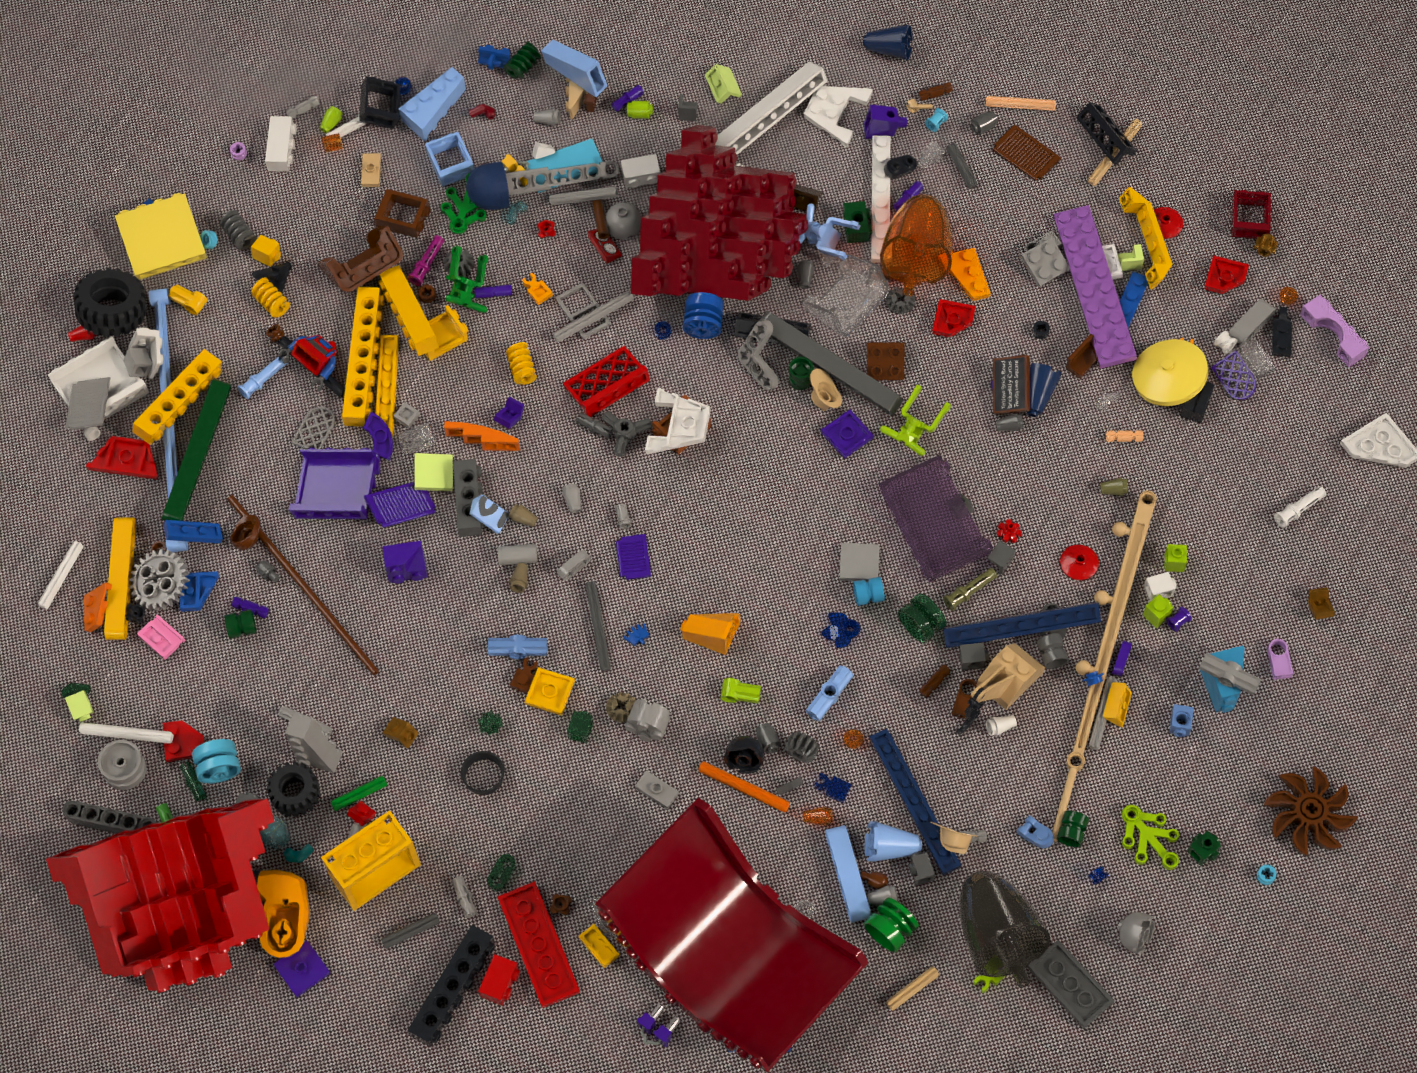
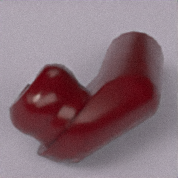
M480 104L468 110L472 118L483 114L491 120L496 116L495 109L485 104Z

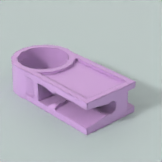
M1281 639L1272 640L1267 648V654L1273 680L1292 678L1293 669L1287 643ZM1280 645L1285 653L1276 655L1271 651V646Z

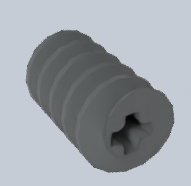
M230 210L223 215L220 226L233 244H235L236 248L239 250L250 248L257 240V236L246 225L237 210Z

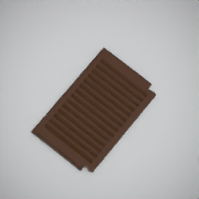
M1015 124L994 144L995 148L993 149V151L1035 181L1038 178L1042 179L1062 159Z

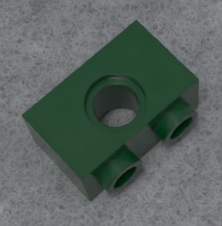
M865 201L843 203L844 220L859 221V225H861L859 230L845 227L847 243L869 242V234H872V225L867 220L870 219V210L866 208Z

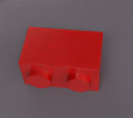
M494 954L479 988V996L503 1006L505 1000L508 1001L511 996L512 989L510 988L513 981L516 982L520 975L517 962Z

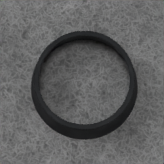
M475 752L468 756L462 764V781L475 794H491L503 782V762L492 752ZM491 760L499 766L502 777L494 787L488 790H476L467 784V770L476 761Z

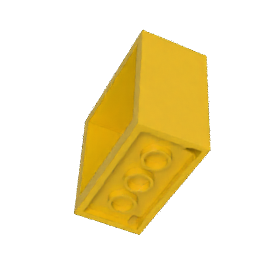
M390 810L321 857L332 882L353 911L421 865L413 841ZM389 818L390 823L386 824L385 820ZM333 856L335 860L331 863L328 862V859Z

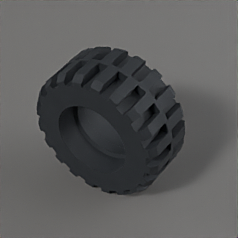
M106 268V270H96L95 273L90 272L75 287V316L79 324L84 326V329L89 332L93 331L95 335L99 336L101 334L104 337L111 335L119 337L120 334L126 335L130 333V330L134 331L138 328V325L144 321L146 316V292L144 286L137 277H132L131 273L123 272L121 269L112 270L111 268ZM110 299L122 302L113 306L99 304L101 301Z

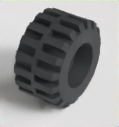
M289 762L285 763L284 767L278 766V771L271 773L273 778H268L267 781L269 784L267 791L273 806L281 814L285 813L289 817L291 814L294 817H299V813H302V815L307 814L306 810L309 809L311 811L314 809L313 804L317 805V797H320V786L312 769L307 768L303 763L299 766L298 762H293V765H290ZM301 782L304 784V789L299 795L294 797L283 795L284 789L290 783Z

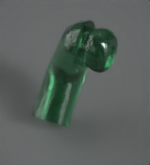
M70 683L61 690V695L65 699L83 690L86 691V694H89L91 685Z

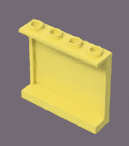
M176 193L171 198L165 200L157 199L152 204H142L134 210H123L118 215H115L135 277L139 280L207 258L185 193Z

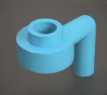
M205 230L200 235L204 249H213L216 246L218 238L214 231Z

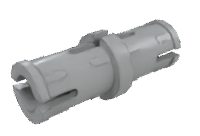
M463 876L455 877L451 882L457 894V902L460 903L465 918H471L477 914L472 901V893L468 890Z

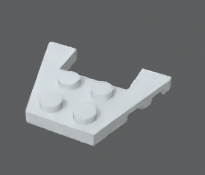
M821 86L813 93L804 112V118L819 129L828 132L829 136L833 139H838L844 147H848L853 131L837 125L849 100L867 106L873 89Z
M657 388L655 405L673 407L667 437L648 436L645 447L646 454L705 442L711 412L710 406L691 399L686 400L679 397L678 394H670L665 392L664 389Z

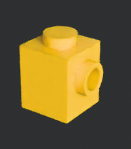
M260 235L251 246L252 258L270 267L281 256L279 243L263 235Z

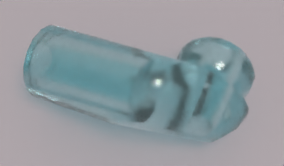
M524 201L516 202L509 209L506 222L514 225L517 214L520 211L523 213L527 211L528 204L524 203Z

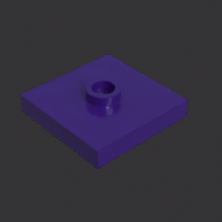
M851 409L821 429V434L844 459L874 438V435Z
M307 940L294 955L281 958L273 964L296 997H299L331 974Z

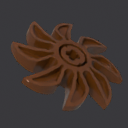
M1312 767V793L1308 791L1307 782L1300 775L1294 773L1279 775V778L1293 791L1297 798L1288 791H1277L1271 794L1264 802L1263 807H1281L1291 810L1281 812L1275 818L1272 824L1274 839L1292 823H1296L1298 827L1291 835V840L1295 849L1302 855L1308 857V830L1313 832L1314 843L1319 847L1327 850L1342 848V845L1323 825L1333 832H1342L1349 829L1355 823L1358 816L1330 813L1332 811H1339L1347 802L1349 792L1346 783L1326 800L1322 796L1329 788V781L1320 769Z

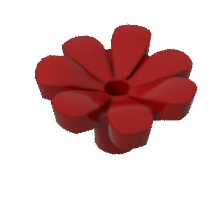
M1007 519L1005 524L1000 523L998 525L1000 530L996 534L998 537H1003L1002 541L1005 543L1009 539L1011 543H1016L1017 537H1021L1022 531L1019 530L1020 526L1018 523L1013 524L1011 519Z

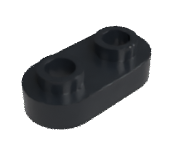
M903 155L889 160L884 166V172L889 178L896 179L912 173L917 167V161L911 155Z

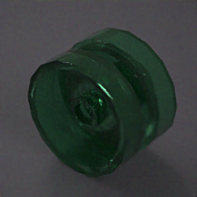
M922 593L915 595L910 600V605L905 604L897 611L898 618L904 628L921 643H927L934 637V632H939L947 624L940 608Z

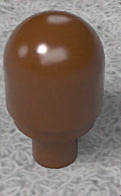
M862 870L861 879L868 881L867 884L871 887L880 889L888 885V878L885 874L877 871L868 873Z

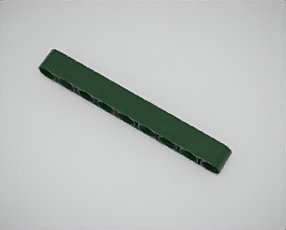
M217 379L212 380L166 503L162 521H183L232 384Z

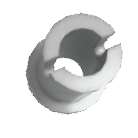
M616 505L617 525L621 529L631 527L632 519L629 518L627 505Z

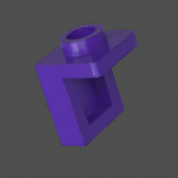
M512 397L507 398L505 407L495 414L494 421L510 429L521 420L524 404Z

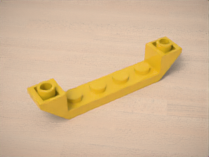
M1128 187L1119 197L1124 213H1136L1153 262V266L1145 273L1150 289H1154L1164 279L1173 264L1152 204L1133 188Z

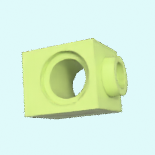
M83 690L65 698L74 720L79 719L82 722L91 718L90 714L94 713L86 691Z

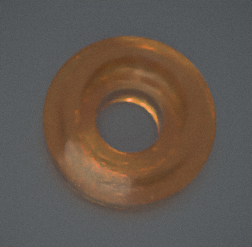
M1284 287L1279 293V298L1282 303L1291 305L1297 301L1298 292L1292 287Z
M856 729L848 730L844 734V744L851 749L859 748L863 743L862 733ZM856 736L857 740L852 741L850 737Z

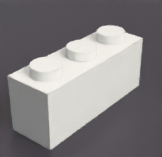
M270 116L265 158L268 171L289 172L290 165L293 164V154L291 152L292 149H295L293 134H296L297 127L290 116Z

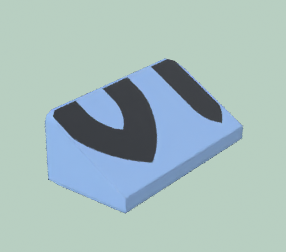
M480 495L472 501L470 515L497 534L500 533L509 517V513L484 495Z

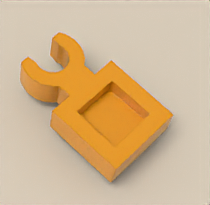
M530 273L531 281H526L525 278L522 279L523 285L528 288L527 293L537 305L553 296V292L542 280L536 281L535 274Z

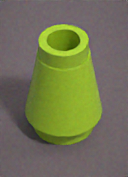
M331 106L326 110L319 127L320 130L329 133L342 119L343 113L338 108Z

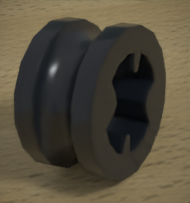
M1037 321L1033 326V336L1041 340L1047 338L1050 326L1045 321ZM1038 328H1039V329L1044 328V332H1043V331L1038 332Z

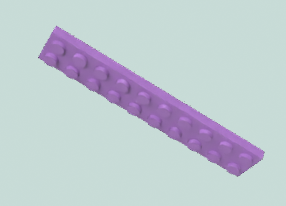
M1089 205L1053 214L1089 334L1094 336L1092 344L1100 369L1137 360Z

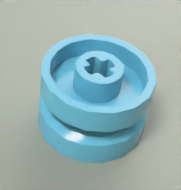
M229 739L212 740L193 749L192 757L194 764L197 766L195 770L199 782L219 783L229 780L240 773L241 767L239 759L236 757L237 750L234 741Z

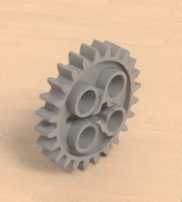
M162 549L158 553L153 550L152 556L146 553V560L140 558L141 564L134 565L137 570L131 571L134 578L129 579L134 584L129 586V588L133 590L131 595L135 597V601L150 611L152 609L159 611L160 608L166 610L167 604L173 607L172 601L179 602L178 596H184L182 589H188L184 584L190 581L185 576L189 575L190 572L186 570L188 565L183 563L184 559L176 553H172L169 550L165 552Z

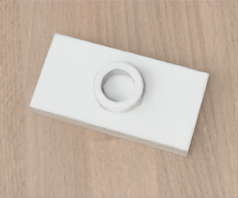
M1115 244L1102 246L1112 279L1123 277Z

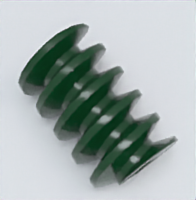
M526 42L503 68L509 77L523 79V73L527 74L528 69L533 68L532 64H537L536 59L541 60L542 56L532 43Z

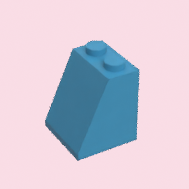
M1243 645L1211 654L1225 662H1236L1243 670L1245 651ZM1200 670L1215 712L1222 711L1225 713L1233 710L1240 696L1241 689L1235 686H1224L1218 681V678Z

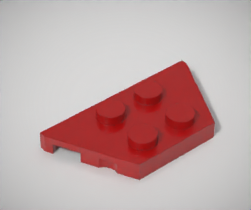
M111 436L106 445L96 453L95 459L91 463L88 462L86 464L87 470L158 480L151 446L144 440Z

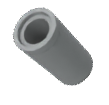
M537 545L498 546L499 566L518 563H538Z

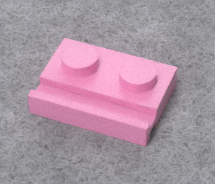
M157 614L156 618L145 625L137 635L166 660L179 648L182 642H185V639Z

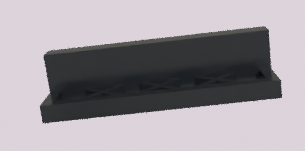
M1088 102L1076 117L1113 164L1117 165L1125 154L1134 156L1137 152L1136 148L1101 105ZM1088 112L1091 114L1090 122H1086L1083 119ZM1095 124L1100 125L1099 133L1094 132ZM1106 135L1109 136V145H1104L1103 143L1104 136ZM1113 147H1118V149H1119L1120 151H1119V153L1114 157V156H1113Z
M739 312L736 318L734 336L747 338L763 315ZM782 319L809 337L812 327L811 323ZM769 338V340L767 341V342L778 343L777 341L773 340L772 338Z

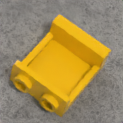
M449 305L445 306L446 311L428 321L439 346L438 349L425 353L429 361L468 340L467 333L469 331L464 322L461 323L458 320V313L455 309L452 310Z

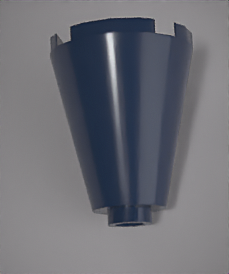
M905 24L867 32L866 36L863 37V46H866V49L902 60H909L912 53V47H910V41H913L912 27Z
M1031 363L1030 411L1026 413L1028 416L1037 417L1042 415L1061 378L1062 373L1058 369L1054 372L1049 365Z

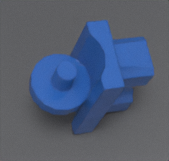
M486 44L485 47L480 46L478 49V64L488 65L489 70H493L494 67L503 68L510 60V49L508 48L498 50L494 49L492 45Z

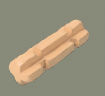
M1108 430L1106 432V441L1132 442V440H1135V442L1143 441V431L1117 430L1115 432L1114 430Z

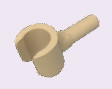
M915 99L908 100L909 105H906L910 113H915L919 109L933 108L932 104H917Z

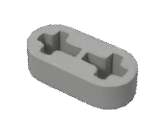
M581 550L558 569L557 574L566 581L590 562L591 557L585 550Z

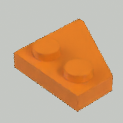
M105 582L84 595L83 621L85 631L93 632L103 625L104 613L108 601H104L106 591L111 590L112 584Z

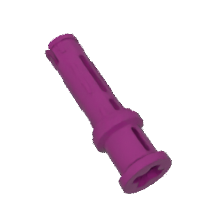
M434 236L421 260L415 263L414 270L407 276V279L412 284L421 286L423 278L430 272V265L445 242L441 236Z

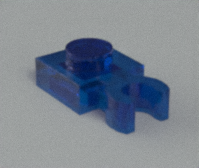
M820 773L819 778L824 780V783L819 784L815 782L814 787L818 790H827L825 796L844 804L852 784L835 776L831 781L827 775Z

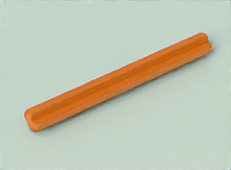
M705 761L699 766L700 773L782 812H787L790 807L789 801Z

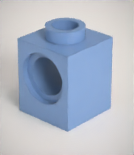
M1174 704L1171 711L1170 734H1174L1176 737L1189 736L1192 729L1194 707ZM1177 720H1183L1186 724L1181 725Z

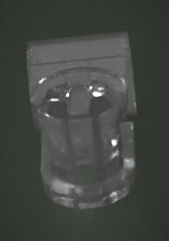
M424 423L402 432L399 436L401 451L405 454H412L433 446L437 439L430 431V424Z

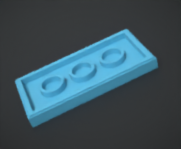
M589 139L557 150L554 154L539 159H531L527 162L529 163V169L548 167L549 170L590 163L599 165V162L603 161L593 139ZM594 166L590 167L588 170L589 175L598 172L597 168ZM578 169L572 170L571 177L578 179L580 171ZM565 170L566 174L564 175L556 172V176L553 178L559 182L560 178L566 177V181H568L567 170ZM539 174L536 176L537 184L541 185L545 182L544 175Z

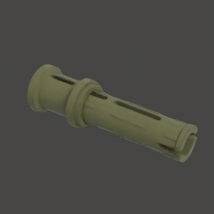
M990 567L965 586H958L956 591L949 596L945 595L943 597L945 605L951 611H954L962 602L969 601L972 594L997 578L995 570Z

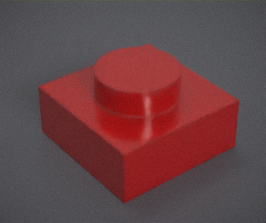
M360 801L348 810L347 815L363 826L375 817L376 812Z

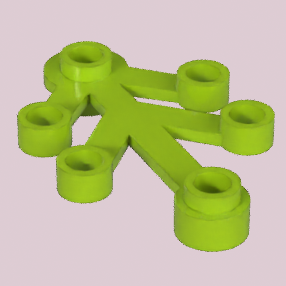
M1135 805L1124 807L1121 816L1123 821L1126 822V832L1122 840V846L1125 849H1131L1135 843L1133 838L1134 826L1140 831L1135 862L1139 865L1146 863L1148 858L1146 854L1148 841L1162 858L1163 867L1167 870L1175 869L1179 863V857L1173 852H1167L1156 837L1167 838L1169 842H1176L1179 838V832L1176 829L1166 830L1147 827L1143 823V821L1154 822L1156 826L1162 827L1166 822V816L1162 813L1151 814L1141 812ZM1133 813L1135 817L1130 818L1128 814ZM1158 817L1162 818V819H1163V822H1162V823L1158 822V821L1156 820V818H1158ZM1174 833L1176 838H1171L1169 834ZM1125 840H1130L1132 844L1127 845ZM1138 856H1144L1145 860H1139ZM1166 861H1173V865H1168Z

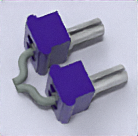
M658 1004L650 1015L645 1012L641 1018L637 1019L638 1027L641 1029V1036L644 1038L643 1043L646 1045L661 1044L664 1047H668V1042L672 1038V1031L679 1024L680 1019L674 1017L667 1027L661 1025L658 1030H655L654 1038L657 1042L647 1041L644 1032L649 1035L652 1034V1029L656 1026L655 1020L664 1010V1007Z

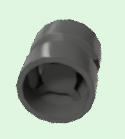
M1049 634L1037 641L1039 651L1043 654L1042 660L1046 669H1056L1069 662L1066 649H1063L1064 643L1061 634Z

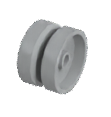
M112 741L100 751L98 756V768L106 782L115 789L128 790L140 784L147 772L144 757L138 747L131 741Z

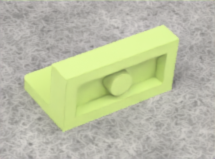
M715 64L705 74L717 103L722 104L730 95L742 96L730 68Z

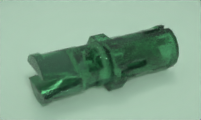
M185 762L188 770L184 763L180 765V770L186 779L185 784L190 788L195 801H202L207 795L197 778L192 762Z

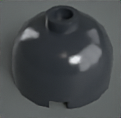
M750 736L735 737L727 745L724 762L731 770H733V767L740 769L738 773H755L759 771L760 766L764 762L763 746L757 739Z

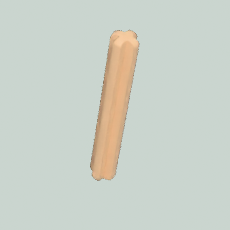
M986 96L985 105L989 107L1052 111L1056 109L1055 100Z

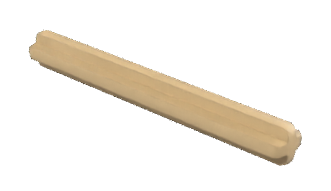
M1134 119L1123 134L1129 141L1132 140L1142 127V122ZM1113 147V156H1114V157H1115V156L1119 153V151H1120V150L1118 149V147ZM1107 156L1104 157L1088 178V183L1092 186L1097 185L1113 164Z

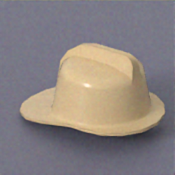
M814 369L810 374V381L813 387L811 393L813 403L822 411H826L830 407L838 408L841 406L842 397L829 374L822 369Z
M931 822L940 826L941 844L950 852L965 854L972 837L976 836L959 833Z

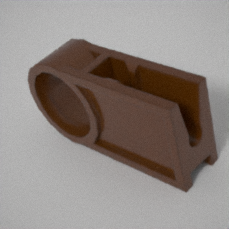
M965 679L961 682L952 710L953 716L966 719L964 711L969 706L968 701L971 695L964 694L961 688L967 684L976 688L977 682L972 679Z

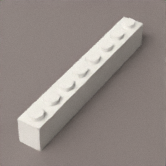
M811 62L805 64L718 134L715 145L735 147V153L739 154L827 82L823 68Z

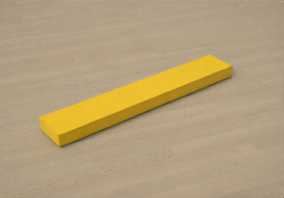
M380 335L375 414L383 419L390 429L392 436H394L395 419L393 416L396 403L399 335Z

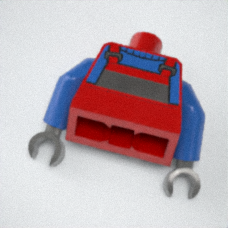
M320 335L311 337L300 336L288 346L287 350L281 349L278 352V357L280 359L282 356H285L282 362L286 364L290 361L289 355L291 354L315 376L319 375V378L312 380L311 386L312 388L314 384H320L317 388V392H319L323 388V380H327L335 368L336 344L331 340L327 342Z

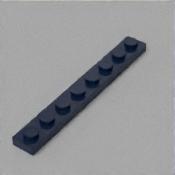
M1092 602L944 627L943 632L946 648L1099 623L1101 622L1099 603Z
M888 729L869 736L871 744L941 874L944 876L961 868V863L955 852L946 850L941 844L940 826L931 822L939 823Z

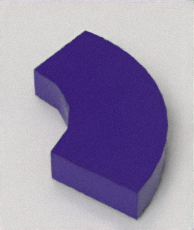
M370 412L363 429L373 438V452L390 461L393 453V437L390 429L383 419Z

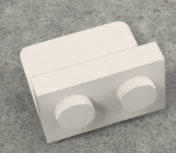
M137 328L129 343V348H146L152 361L148 378L153 379L159 371V366L163 364V354H160L162 338L159 335V330Z

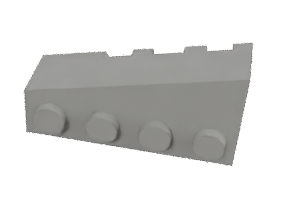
M294 712L285 735L298 764L301 765L303 763L306 767L312 766L335 773L343 753L342 750L335 749L337 746L335 742L328 741V734L322 731L321 726L314 718Z

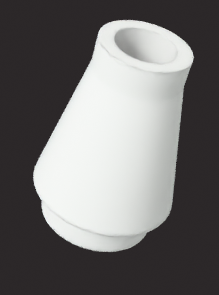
M1014 715L990 717L986 721V729L990 736H998L1017 726Z

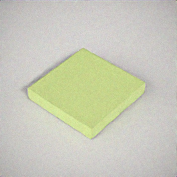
M415 453L414 490L453 491V455Z

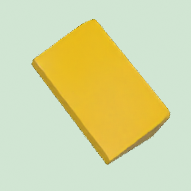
M1113 682L1111 684L1103 717L1119 727L1124 725L1132 695L1126 683Z

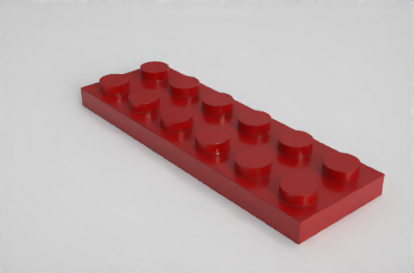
M534 881L497 896L541 1007L545 1008L579 994L580 989L536 882Z

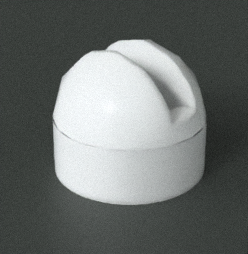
M97 427L84 428V435L89 441H93L100 436L101 432Z

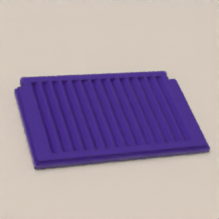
M414 482L364 495V499L377 524H381L383 528L435 513L434 508L436 506L428 491L414 490Z

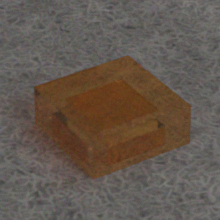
M339 133L322 137L326 153L343 149Z

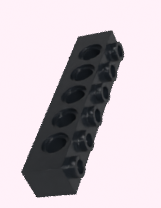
M471 925L407 1031L411 1037L429 1047H432L433 1043L436 1044L442 1035V1028L450 1023L455 1007L458 1008L464 998L462 995L466 989L469 990L474 983L473 977L476 972L479 973L484 967V959L487 954L491 955L493 952L495 940L492 935ZM473 948L480 949L477 955L469 954ZM464 965L469 966L467 972H459L460 967ZM457 983L458 988L456 990H449V985ZM440 1001L448 1002L444 1008L437 1007ZM431 1018L437 1019V1022H436L435 1025H433V1026H428V1025H426V1024H427V1021H428L429 1019H431Z

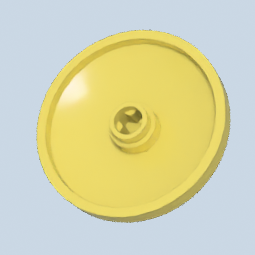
M1178 339L1164 340L1151 345L1139 355L1133 367L1132 378L1137 392L1143 399L1155 405L1174 406L1189 401L1203 389L1208 378V364L1205 355L1196 345Z

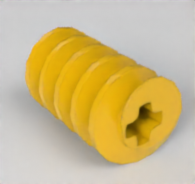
M261 278L253 286L251 295L256 298L257 302L272 317H280L287 312L290 302H287V298L282 296V293L276 287H273L268 278Z
M526 342L513 344L506 351L513 380L519 385L530 384L537 378Z

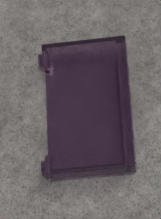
M940 454L878 484L887 506L928 583L989 555L993 548L989 538L985 539L984 536H981L949 476L948 470L951 469L947 459H942Z

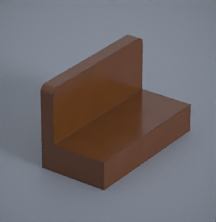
M1092 334L1081 343L1067 360L1066 369L1079 379L1098 361L1092 344V339L1094 338Z

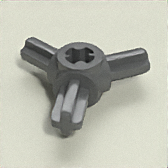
M610 411L605 412L602 416V420L613 428L612 432L615 433L617 441L614 454L618 457L625 455L627 443L631 442L636 433L652 428V422L649 418L632 422V420L618 419Z

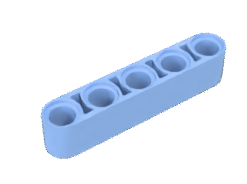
M845 825L826 829L828 846L850 922L868 919L871 912Z

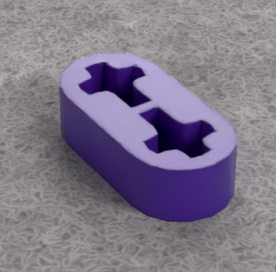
M1123 640L1112 674L1122 677L1133 643Z

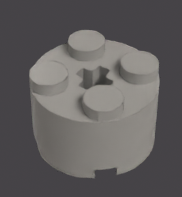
M636 700L628 716L625 729L640 735L639 738L645 742H650L651 739L662 740L671 718L669 710L655 702L653 705L646 704L648 700Z

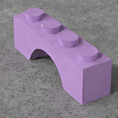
M1319 295L1303 305L1300 316L1312 328L1325 327L1332 330L1338 336L1340 346L1336 355L1348 368L1366 356L1369 349L1367 342L1360 338L1351 325L1346 323L1343 316L1333 309L1327 299Z

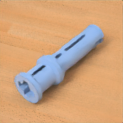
M277 357L258 374L251 375L249 380L243 385L237 386L238 391L248 400L252 393L257 389L260 390L263 383L288 363L284 364L282 362L283 358L279 359Z

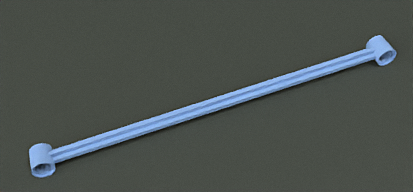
M168 288L149 290L150 305L155 307L156 330H159V335L162 338L160 354H163V364L159 366L161 393L171 384L166 305L170 304ZM174 424L163 431L168 498L178 474ZM166 540L167 550L172 553L188 551V541Z

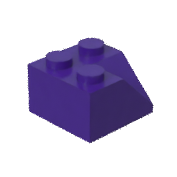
M421 541L383 546L384 564L390 583L399 584L407 580L419 581L428 577L426 557Z

